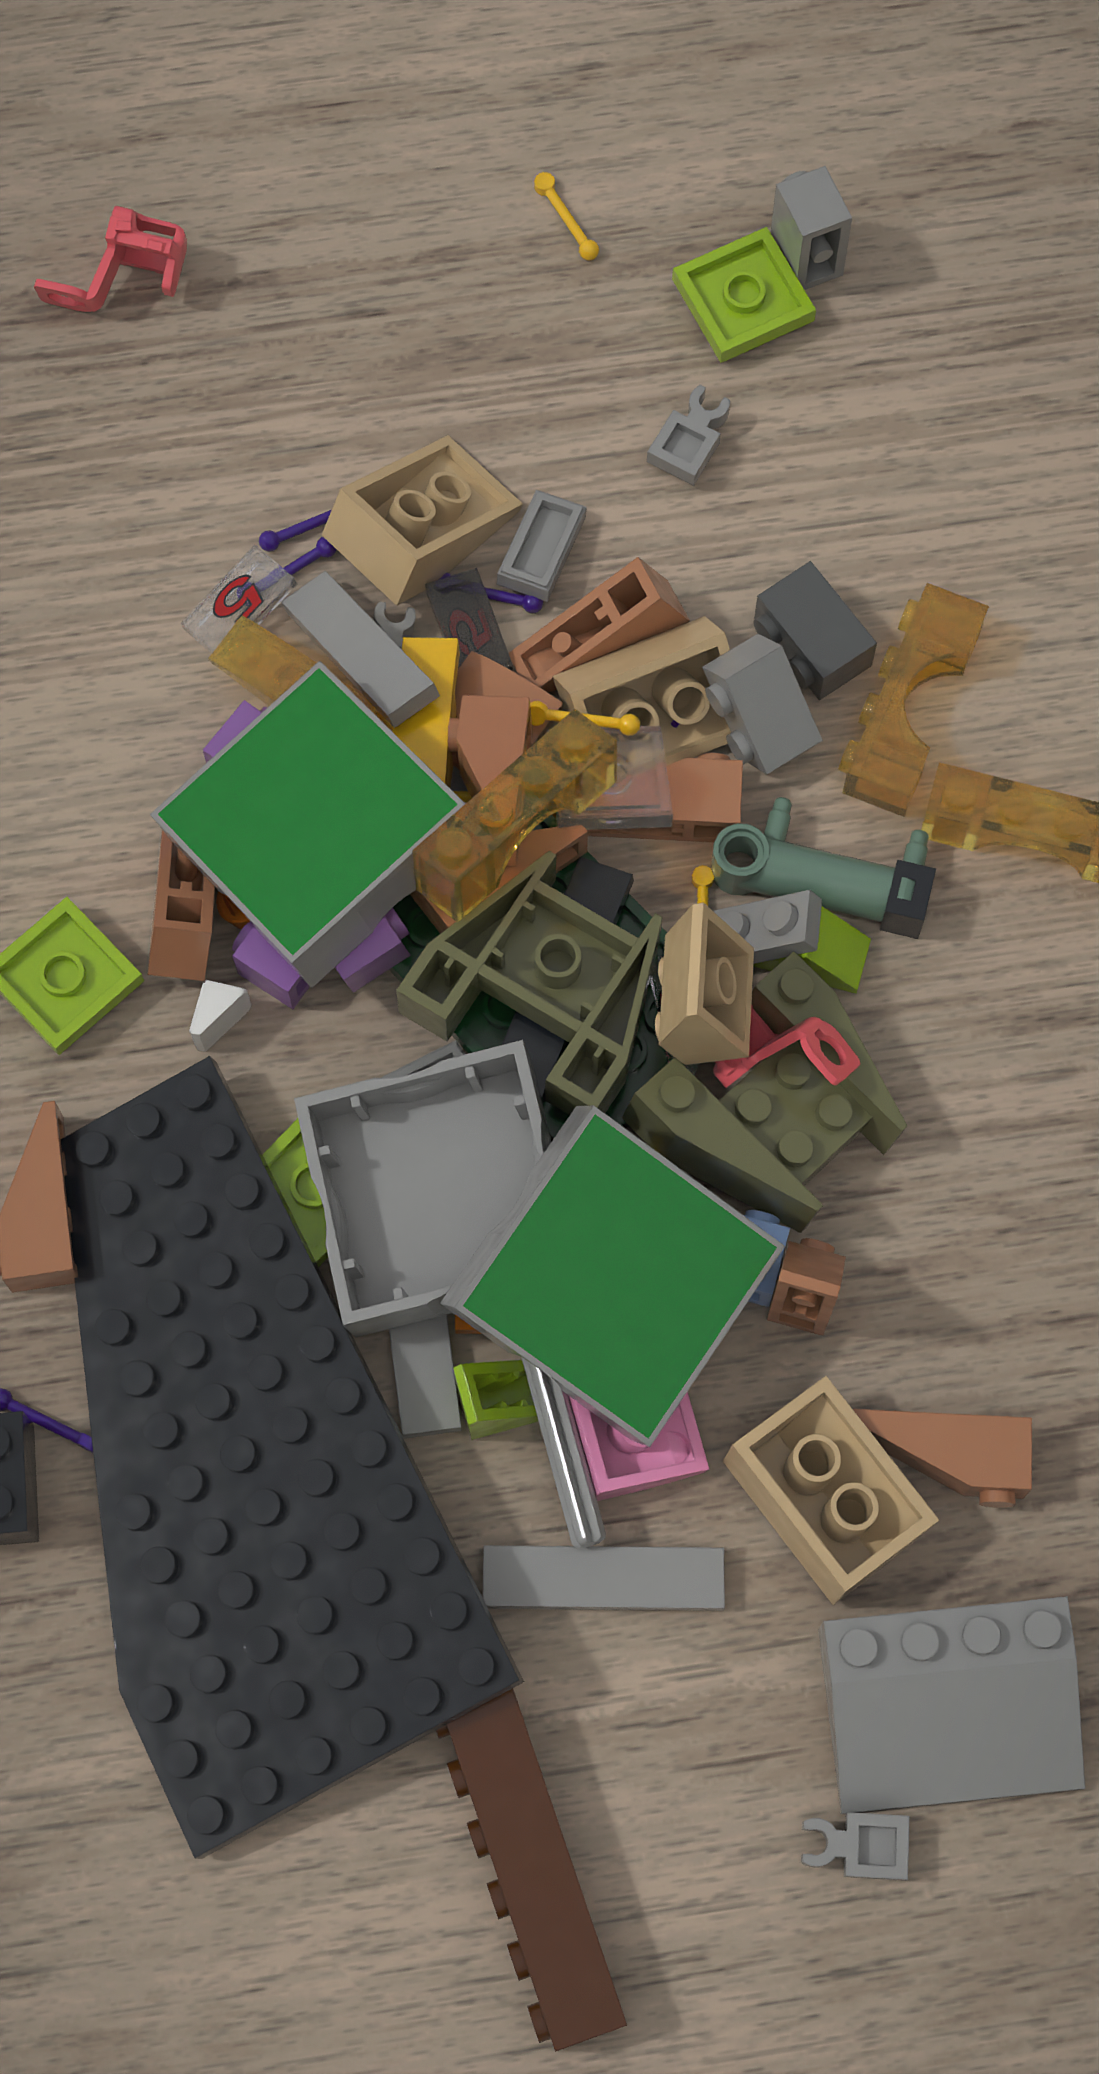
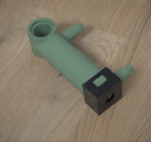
M779 797L775 799L773 809L769 812L764 834L754 826L739 823L726 827L718 834L713 845L711 870L714 875V883L722 891L731 895L743 896L756 892L778 897L811 890L822 899V906L827 910L881 922V931L914 939L919 938L936 873V868L925 866L929 839L926 831L914 830L911 833L910 841L905 848L903 861L897 859L895 867L786 842L791 820L790 811L792 803L787 798ZM735 852H743L749 855L754 862L747 867H736L731 865L726 860V857Z

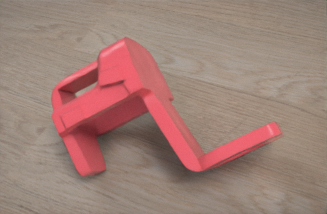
M115 206L105 236L107 249L88 292L74 286L43 279H36L34 285L40 300L45 303L76 311L95 312L103 306L119 266L128 265L164 274L161 285L164 295L174 297L187 251V238L184 230L174 223L146 217L133 209ZM143 231L156 232L164 235L173 236L174 238L172 240L144 233Z
M751 1004L749 1057L715 1061L713 1073L726 1089L756 1063L800 1040L802 1049L809 1060L832 1085H838L860 1066V1059L841 1034L832 1025L822 1021L820 1018L809 1017L777 1035L773 1033ZM820 1040L827 1042L835 1049L840 1059V1065L832 1063L824 1055L820 1047Z

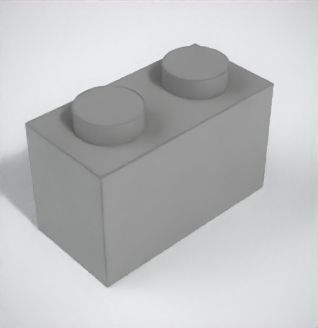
M826 166L810 172H795L786 177L781 183L776 184L771 235L804 290L843 276L852 216Z
M756 634L702 667L710 684L705 689L706 696L715 712L720 717L725 718L731 731L726 736L727 743L736 759L743 760V764L749 763L765 774H769L823 741L782 645L760 634Z

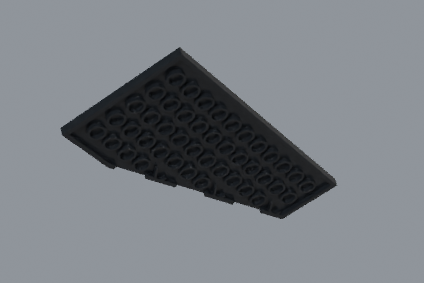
M210 1056L60 1139L61 1151L65 1154L67 1175L64 1176L67 1206L71 1209L73 1232H71L73 1261L77 1265L78 1277L74 1278L119 1691L195 1859L205 1858L524 1682L352 1334L343 1326L340 1310L217 1062Z

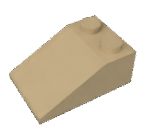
M447 435L340 488L322 536L398 606L433 587V584L445 573H449L520 511L523 503Z

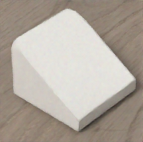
M209 980L202 984L189 1030L197 1050L206 1052L250 1010L251 1001L246 989Z

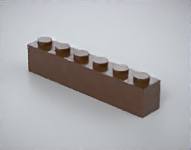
M512 1688L436 1730L439 1739L451 1736L458 1759L448 1762L447 1766L458 1799L470 1795L478 1819L467 1822L470 1836L478 1859L487 1855L491 1856L498 1879L486 1884L498 1920L510 1916L518 1938L517 1941L507 1944L511 1960L519 1981L531 1977L539 2002L528 2005L527 2008L538 2041L542 2043L551 2039L556 2052L627 2026L515 1692Z

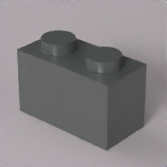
M811 561L757 595L753 621L757 634L782 645L799 687L802 689L809 687L819 701L872 666L877 642Z

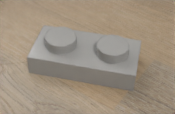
M811 890L714 910L723 921L754 947L753 964L788 957L792 952L798 955L818 950L822 899Z

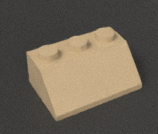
M706 616L553 676L564 711L621 718L625 714H633L640 720V730L633 736H626L619 729L568 723L600 792L684 758H693L728 744L726 736L731 731L725 718L720 717L715 712L706 696L705 689L710 684L702 667L730 651L725 632ZM673 720L680 723L677 728L671 726Z
M827 1376L823 1377L732 1444L722 1461L832 1605H835L881 1570L939 1521L938 1517Z

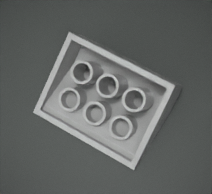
M1068 1596L823 1621L819 1627L818 1633L841 1814L1085 1789L1077 1657Z

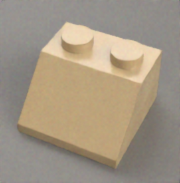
M704 903L692 904L665 935L664 957L660 959L658 966L662 997L661 1011L657 1013L655 1019L656 1036L659 1045L684 1065L749 1057L754 947Z

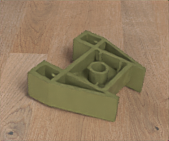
M548 851L427 944L396 990L398 1010L403 1016L448 1042L480 992L484 991L569 1042V1045L545 1080V1101L568 1115L573 1112L576 1106L591 1105L606 1113L626 1081L660 943L663 917L655 913L639 938L552 888L556 881V854Z
M792 952L755 985L752 990L751 1004L753 1009L773 1033L777 1035L809 1017H817L829 1023L841 1034L860 1059V1066L838 1085H832L809 1060L802 1049L800 1040L765 1058L718 1100L678 1059L674 1058L634 1093L622 1119L652 1149L678 1168L758 1211L776 1216L780 1219V1223L802 1233L823 1207V1204L805 1185L860 1133L884 1155L906 1129L907 1124L835 991L795 952ZM820 1040V1047L824 1055L832 1063L840 1065V1059L835 1049L827 1042Z

